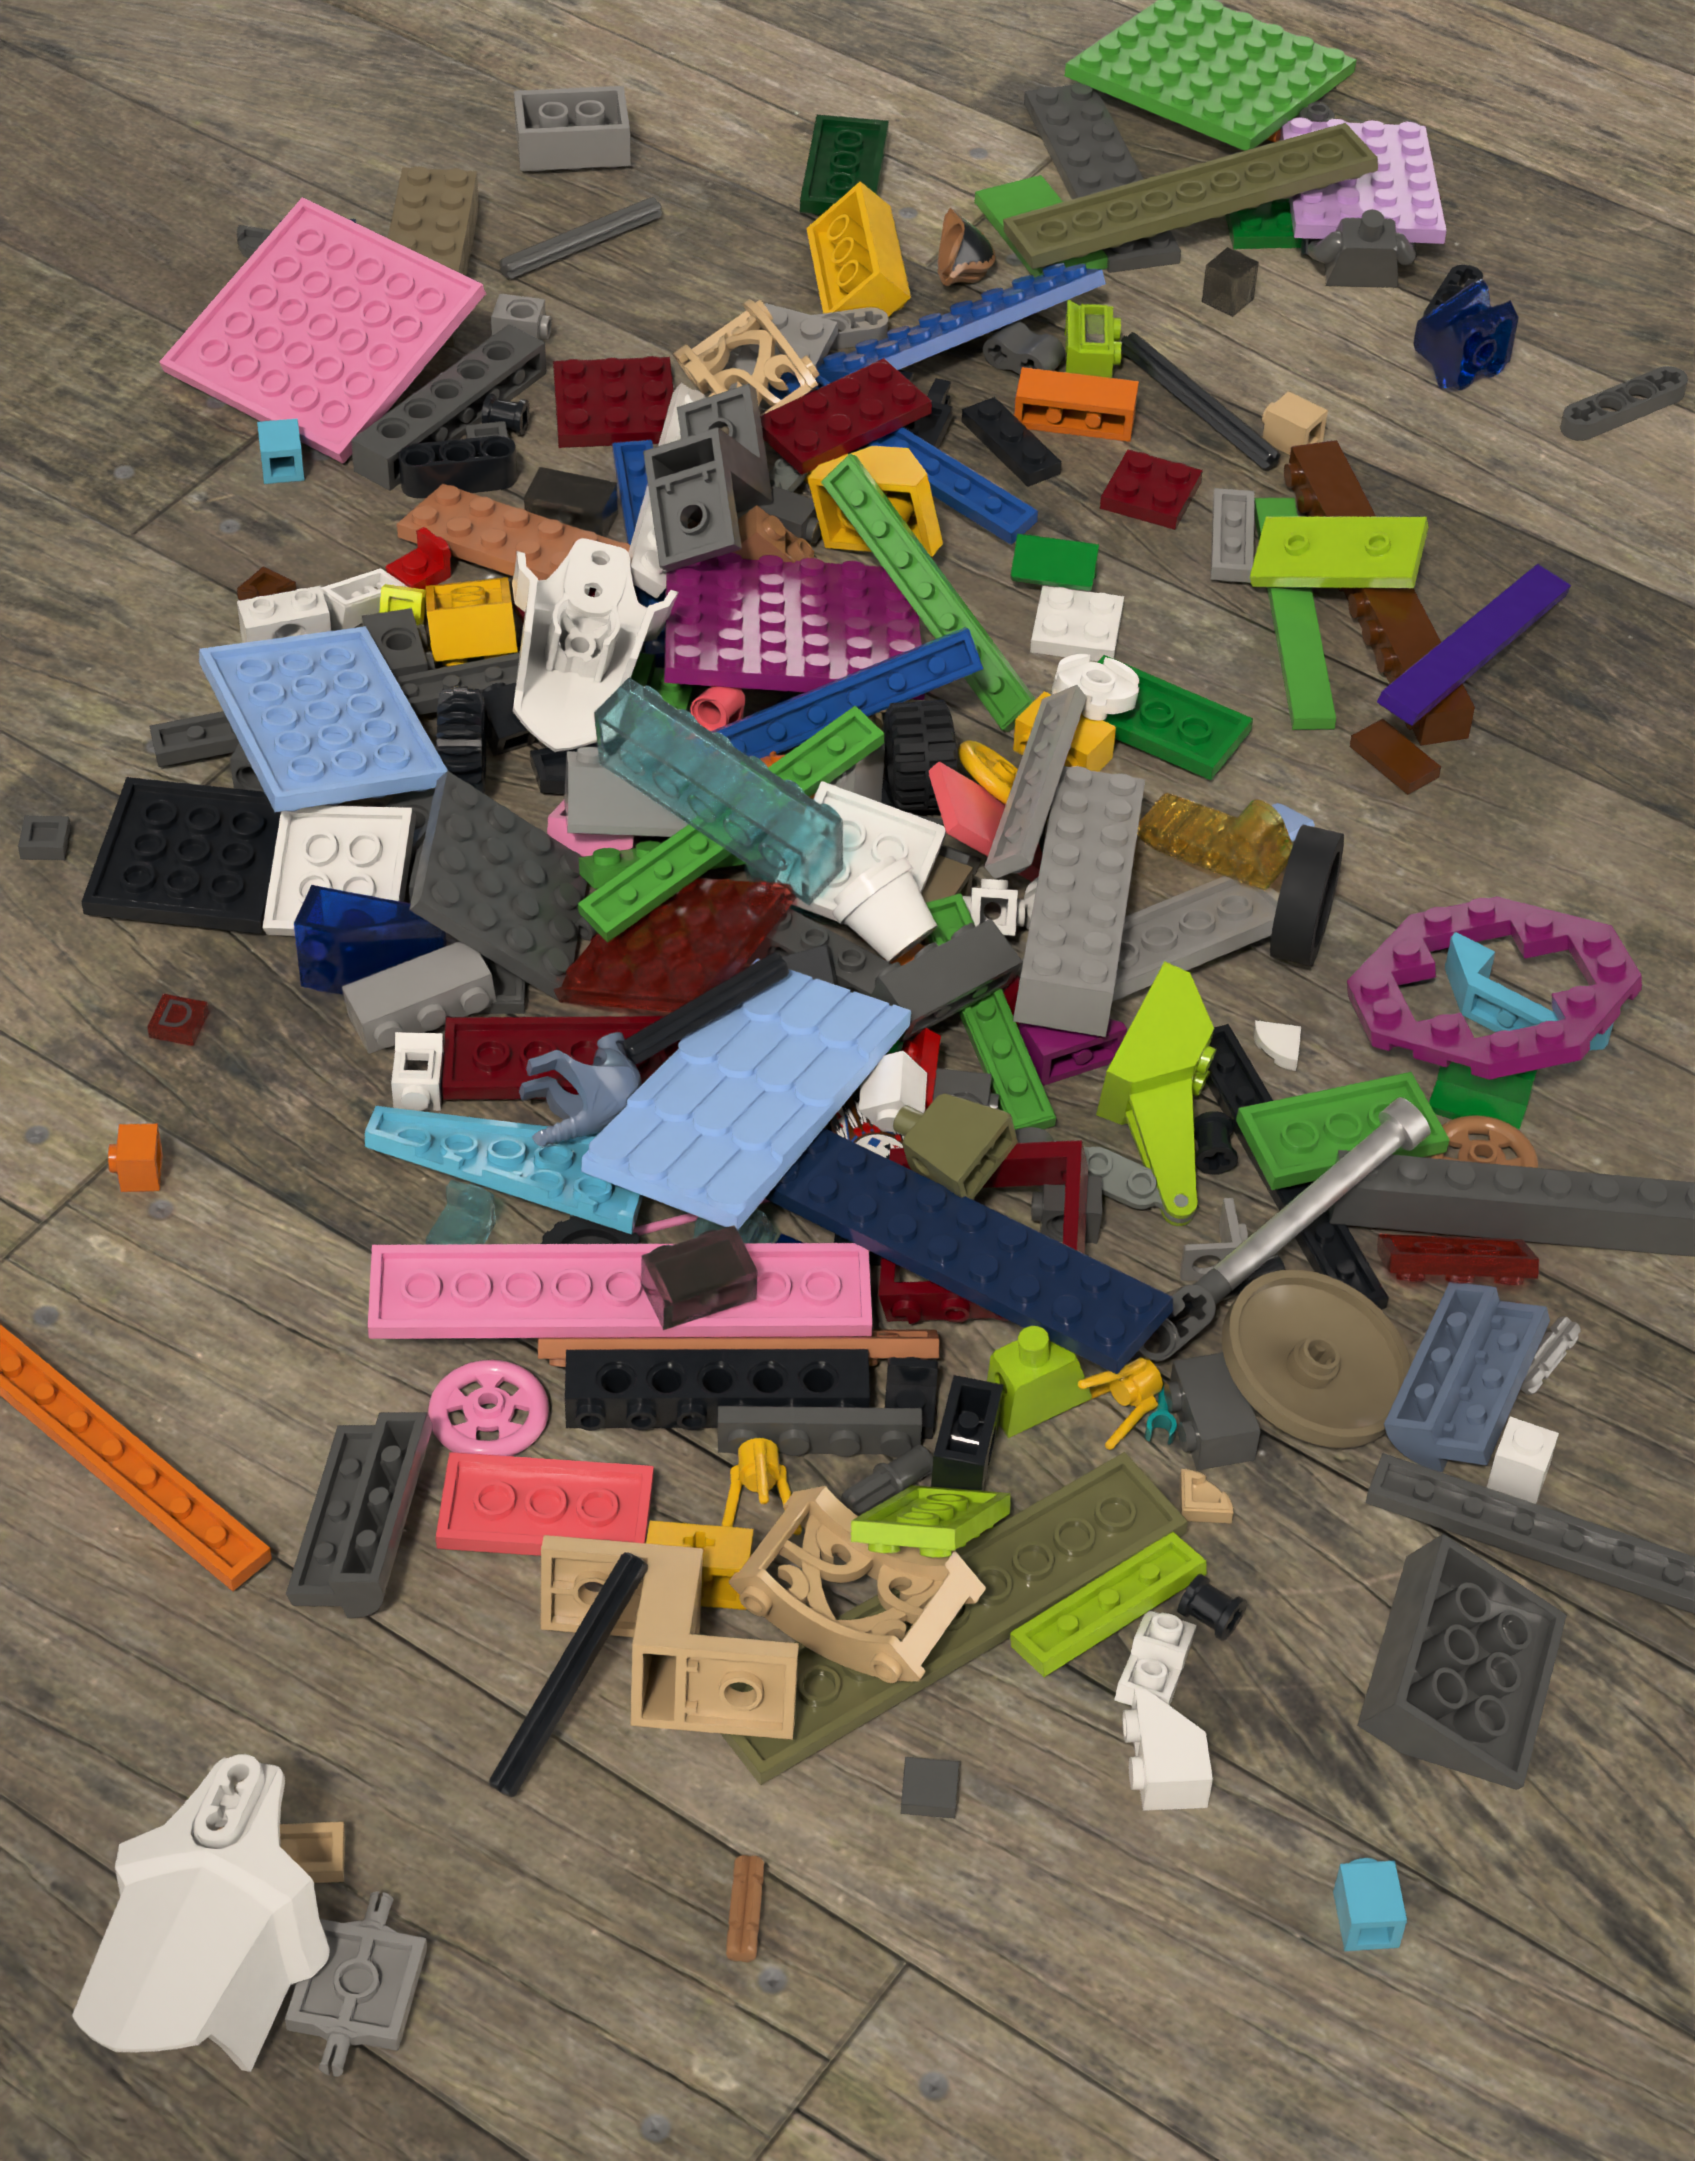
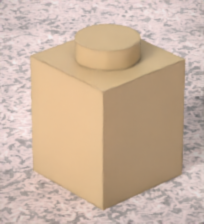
M1288 391L1276 402H1271L1265 409L1262 416V423L1264 424L1263 438L1276 449L1289 455L1291 446L1323 442L1328 410Z

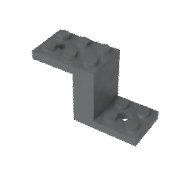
M750 384L677 407L681 439L643 451L659 567L666 572L742 549L737 513L754 508L756 505L761 506L773 502L757 392ZM728 426L729 435L720 428ZM690 517L700 524L695 528L689 529L687 524L688 518Z

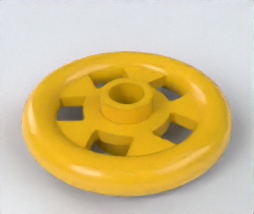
M971 740L962 742L958 747V757L964 768L986 791L1006 805L1018 769L1003 756L982 743Z

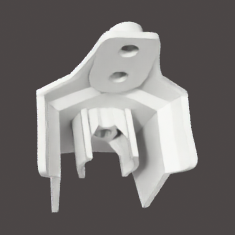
M583 538L577 540L567 557L547 580H538L526 566L525 553L517 551L512 580L514 604L525 612L513 713L532 735L554 752L584 747L611 736L643 642L657 639L665 627L666 620L670 616L679 592L670 590L664 601L650 605L648 608L639 604L631 576L629 553L621 547ZM590 588L596 589L594 597L588 596Z
M238 1754L230 1758H223L214 1765L195 1792L163 1826L119 1844L115 1870L120 1899L72 2015L80 2029L91 2039L115 2052H153L199 2045L208 2037L219 2045L241 2070L251 2072L290 1985L312 1978L325 1965L330 1952L319 1919L314 1889L315 1883L281 1848L280 1816L285 1776L280 1767L259 1763L255 1757L248 1754ZM237 1782L238 1784L236 1788L238 1790V1793L234 1792V1786Z

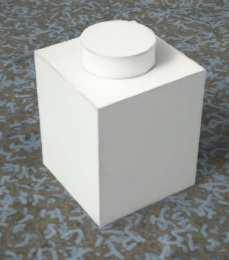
M904 1051L884 1055L860 1084L859 1111L882 1132H896L893 1129L894 1119L903 1106L908 1105L922 1113L925 1112L927 1072Z
M1509 1417L1494 1458L1487 1488L1536 1504L1549 1470L1559 1433Z

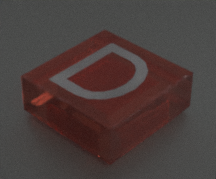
M163 994L147 1026L149 1038L194 1046L209 1013L207 1002Z

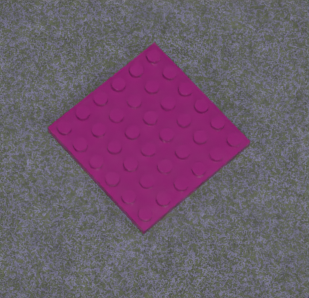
M730 552L667 572L665 598L670 590L678 591L679 593L665 624L664 683L808 692L922 645L918 614L886 570L880 566H866L858 561H845L842 564L824 563L816 558H805L795 563L783 562L782 558L774 555H764L759 560L742 559L739 554ZM925 693L912 698V700H924Z

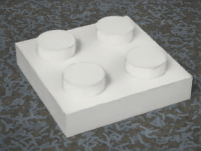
M1042 585L1030 652L1060 657L1090 654V661L1097 662L1103 655L1114 659L1124 596Z

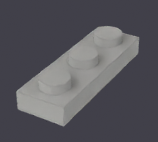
M1214 488L1210 580L1251 583L1250 573L1253 566L1255 491Z

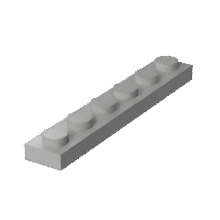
M1078 685L1048 696L1041 701L984 866L994 879L1009 873H1020L1027 869L1034 860V854L1086 700V695Z

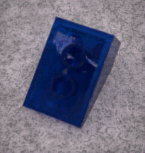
M311 885L294 921L301 987L343 995L342 987L446 947V932L410 910V903Z

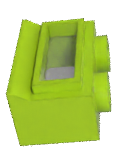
M1067 300L1065 322L1066 373L1112 378L1113 365H1120L1122 343L1117 342L1120 341L1121 318H1113V306L1078 305L1071 300Z

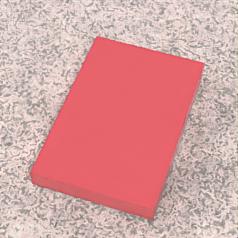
M941 762L936 763L928 772L946 833L988 857L1005 804L974 781ZM1039 842L1031 865L1024 871L1017 873L1031 882L1039 877L1042 860Z

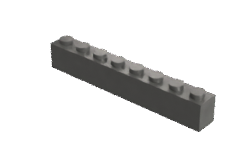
M1338 1150L1335 1164L1350 1151ZM1390 1155L1329 1207L1330 1224L1695 1257V1182Z

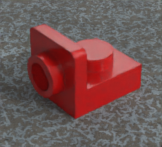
M422 527L416 531L418 548L386 565V572L404 583L407 587L426 590L425 586L438 585L451 577V550L442 537L436 536L426 527Z

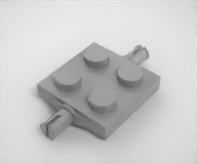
M379 1891L370 1894V1901L363 1921L340 1923L320 1919L330 1949L328 1960L312 1978L296 1983L286 2014L285 2023L288 2031L320 2036L327 2040L322 2061L318 2068L322 2073L329 2076L331 2068L333 2076L342 2075L346 2056L351 2045L364 2044L399 2050L427 1952L426 1938L401 1934L386 1926L394 1899L385 1892H383L381 1900Z

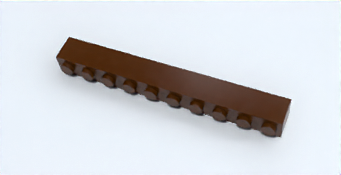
M1337 440L1291 446L1289 463L1284 466V480L1287 487H1292L1296 495L1297 507L1300 513H1305L1306 517H1376ZM1338 588L1340 592H1344L1348 600L1350 614L1353 618H1357L1362 628L1363 640L1367 646H1371L1376 656L1377 668L1380 673L1385 674L1389 684L1441 643L1414 588ZM1462 683L1414 725H1409L1406 722L1405 724L1409 730H1413L1420 746L1468 739L1475 706Z

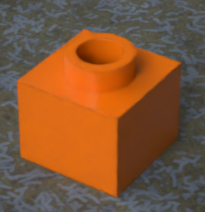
M158 1123L119 1124L117 1144H109L108 1165L110 1173H118L121 1192L160 1191L163 1152Z

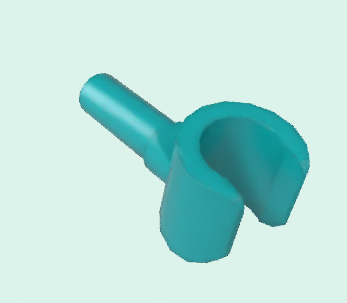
M1163 1385L1158 1395L1157 1410L1147 1419L1145 1439L1150 1442L1152 1430L1164 1428L1169 1433L1168 1444H1172L1175 1439L1177 1422L1168 1410Z

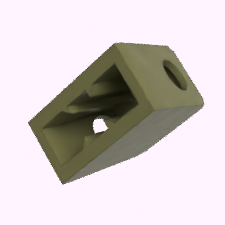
M946 1093L938 1095L924 1113L908 1105L903 1106L898 1111L893 1123L894 1131L905 1136L902 1145L908 1165L914 1172L943 1185L961 1198L966 1196L972 1200L1018 1143L1011 1114Z

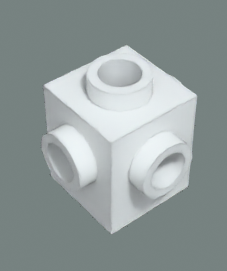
M981 879V888L971 887V896H962L975 927L989 920L984 915V907L990 902H996L1001 908L1000 916L993 919V922L1004 937L1005 935L1015 936L1016 926H1024L1025 899H1017L1018 890L1008 889V880Z

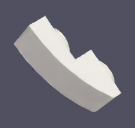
M1153 1611L1145 1613L1134 1637L1131 1655L1119 1680L1114 1701L1132 1706L1134 1689L1146 1688L1170 1706L1197 1625L1182 1621L1168 1613L1159 1614Z

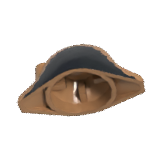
M950 208L944 217L938 254V275L943 285L946 286L957 282H979L994 264L995 251L983 232L965 220L957 211Z

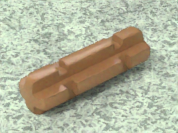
M740 1855L735 1859L726 1955L731 1961L748 1963L752 1962L757 1954L764 1861L759 1856Z

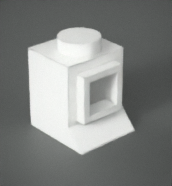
M395 1032V1056L391 1081L394 1108L415 1111H441L444 1063L443 1033ZM407 1060L428 1061V1069L408 1070Z

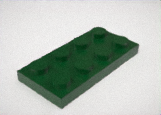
M816 115L800 197V212L821 216L860 181L878 195L888 138V120Z

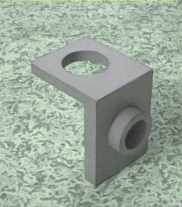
M1223 1198L1219 1222L1221 1243L1184 1245L1180 1269L1181 1281L1199 1280L1217 1265L1199 1268L1193 1265L1196 1259L1206 1255H1213L1220 1258V1262L1248 1238L1246 1224H1238L1233 1198Z

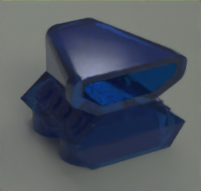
M1480 279L1419 319L1416 325L1413 345L1415 350L1432 364L1439 388L1454 387L1456 390H1464L1475 381L1477 376L1483 374L1489 378L1494 377L1510 362L1519 317L1511 300L1492 307L1489 288L1485 281Z

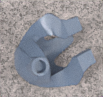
M611 1033L598 1040V1049L595 1052L593 1066L578 1062L560 1050H554L528 1060L526 1071L529 1076L556 1070L579 1093V1095H574L566 1092L556 1079L548 1076L521 1084L519 1094L522 1101L534 1097H546L550 1110L555 1115L564 1119L560 1123L557 1122L555 1125L548 1126L546 1129L535 1133L532 1139L537 1145L546 1146L555 1142L559 1143L562 1140L567 1141L570 1138L575 1139L576 1137L600 1133L627 1106V1099L642 1085V1080L637 1066L625 1053L623 1048L625 1037L623 1033Z

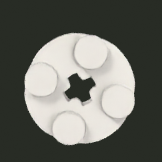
M1090 654L1071 655L1059 662L1052 694L1078 685L1086 695L1081 712L1086 718L1100 721L1106 719L1107 714L1123 713L1135 708L1140 688L1138 687L1139 678L1125 664L1105 657L1103 664L1090 662Z

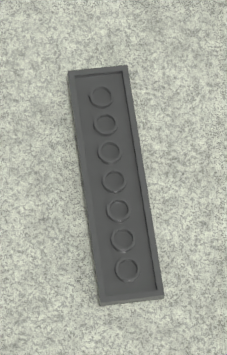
M1078 82L1068 86L1041 87L1037 90L1025 91L1024 104L1071 199L1143 180L1098 90ZM1171 230L1158 233L1151 238H1141L1123 243L1116 248L1102 249L1108 256L1106 268L1108 273L1179 264L1181 250Z

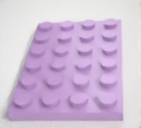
M1294 118L1280 128V139L1282 141L1342 124L1346 121L1331 119L1327 122H1314L1306 118ZM1374 120L1364 123H1347L1378 157V171L1365 174L1358 179H1347L1333 183L1323 189H1312L1298 193L1289 198L1294 238L1324 239L1331 232L1336 231L1342 219L1362 218V214L1365 211L1374 209L1381 212L1384 219L1394 220L1396 233L1404 234L1410 243H1445L1446 225L1426 127L1414 122H1403L1400 125L1383 124Z

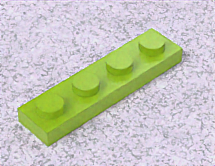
M1172 1532L1010 1632L1011 1647L1038 1673L1046 1677L1188 1587L1197 1575H1207L1206 1560Z

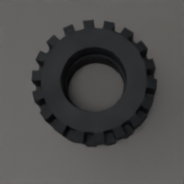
M944 700L890 703L884 719V762L886 780L889 784L894 804L897 809L904 812L939 810L928 771L938 762L957 771L956 740L951 712Z

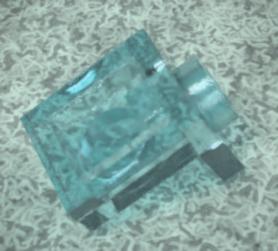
M450 1180L446 1187L447 1205L426 1237V1245L484 1244L496 1225L494 1195L477 1185H467Z

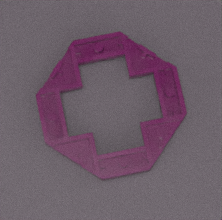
M1498 896L1476 898L1463 904L1433 907L1424 912L1410 914L1347 980L1348 997L1373 1047L1390 1051L1393 1047L1399 1046L1413 1050V1058L1443 1067H1448L1452 1062L1471 1067V1075L1489 1080L1582 1060L1590 1050V1041L1597 1033L1603 1035L1620 1016L1622 1004L1627 999L1633 1000L1642 990V975L1612 925ZM1455 932L1475 942L1511 935L1524 959L1569 950L1589 986H1575L1566 991L1552 993V1009L1559 1021H1545L1535 1026L1511 1031H1498L1492 1035L1474 1038L1462 1013L1442 1014L1432 1019L1416 1022L1398 985L1435 978L1436 966L1430 952L1449 948L1451 937Z

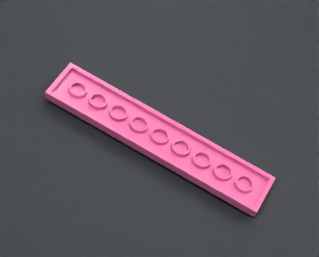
M855 1243L372 1245L368 1312L369 1339L871 1336L869 1250Z

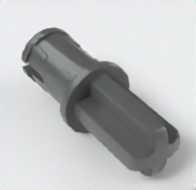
M915 1445L910 1451L889 1464H877L873 1468V1474L845 1490L841 1500L848 1509L857 1516H860L924 1477L930 1476L932 1474L933 1457L924 1446Z

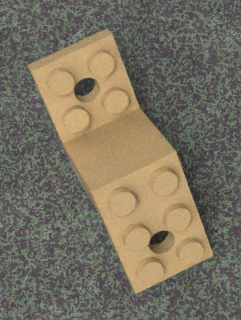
M544 1535L541 1547V1630L576 1632L599 1593L586 1589L584 1584L587 1582H597L604 1585L621 1554L625 1552L632 1553L648 1564L647 1572L610 1633L611 1636L634 1637L632 1643L631 1726L793 1740L799 1643L699 1635L703 1548ZM742 1682L749 1684L754 1689L748 1692H740L732 1689L730 1684Z

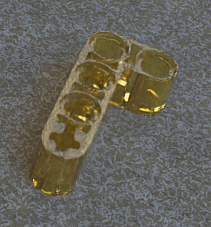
M1165 793L1162 794L1139 821L1137 832L1142 841L1156 851L1262 890L1269 889L1284 871L1293 847L1281 815L1271 805L1257 799L1252 800L1237 818L1179 796Z

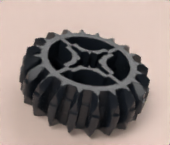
M454 686L451 689H443L438 698L436 751L450 773L471 784L475 789L484 794L487 758L484 696L479 689H470L468 686Z

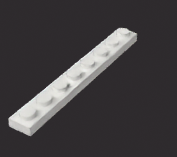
M680 383L672 394L658 446L681 439L677 407L706 398L703 393L692 390L683 383ZM647 484L629 549L630 568L633 584L657 599L666 588L667 572L659 567Z

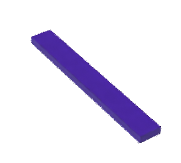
M1536 564L1382 690L1377 703L1409 725H1414L1566 597L1571 585L1544 567Z

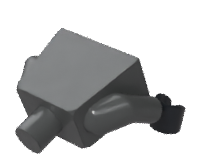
M1374 209L1365 211L1362 214V218L1342 219L1336 231L1331 232L1324 239L1302 238L1300 255H1309L1311 258L1325 263L1326 286L1397 288V260L1402 265H1409L1417 258L1416 243H1410L1404 234L1396 233L1395 221L1384 219L1383 214Z

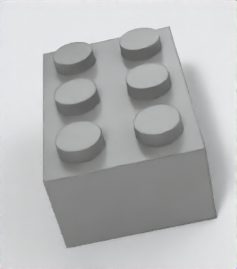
M624 86L514 91L515 128L520 171L580 170L582 168L594 167L611 169L619 166H631L630 125Z

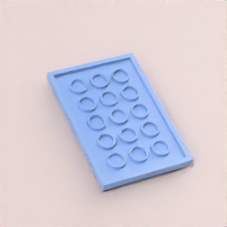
M366 626L199 649V664L274 812L297 811L301 808L337 805L352 800L382 798L391 794L411 791H426L435 788L437 780L448 771Z

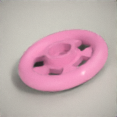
M481 1360L465 1364L453 1370L438 1383L430 1398L428 1415L432 1422L434 1435L443 1446L452 1452L513 1456L532 1445L543 1432L549 1416V1400L541 1382L525 1368L501 1360ZM505 1381L519 1389L513 1396H510L506 1391L497 1387ZM474 1382H478L482 1387L471 1392L468 1396H464L460 1391L463 1387ZM484 1404L496 1405L495 1407L490 1409H485L481 1407ZM462 1409L466 1423L453 1426L448 1413ZM514 1409L529 1412L523 1425L510 1422L514 1415ZM498 1430L499 1439L489 1441L476 1440L477 1431L493 1432Z

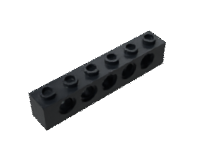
M868 1349L566 1350L564 1398L566 1428H581L589 1431L600 1428H632L635 1430H648L651 1428H683L686 1430L718 1428V1406L869 1408Z

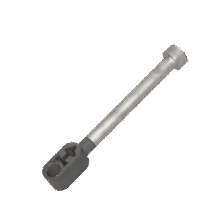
M1401 1097L1379 1113L1381 1125L1195 1284L1187 1285L1168 1293V1295L1173 1297V1311L1155 1331L1160 1339L1158 1351L1151 1353L1142 1346L1131 1360L1134 1361L1142 1357L1150 1360L1152 1363H1156L1172 1356L1211 1322L1215 1314V1305L1398 1148L1401 1147L1411 1151L1428 1137L1431 1130L1423 1114L1411 1102ZM1189 1300L1194 1306L1189 1312L1190 1317L1173 1324L1169 1318L1175 1317L1185 1307L1184 1302Z

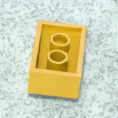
M508 577L425 586L427 619L434 662L442 661L443 666H454L467 663V658L484 656V659L518 652Z

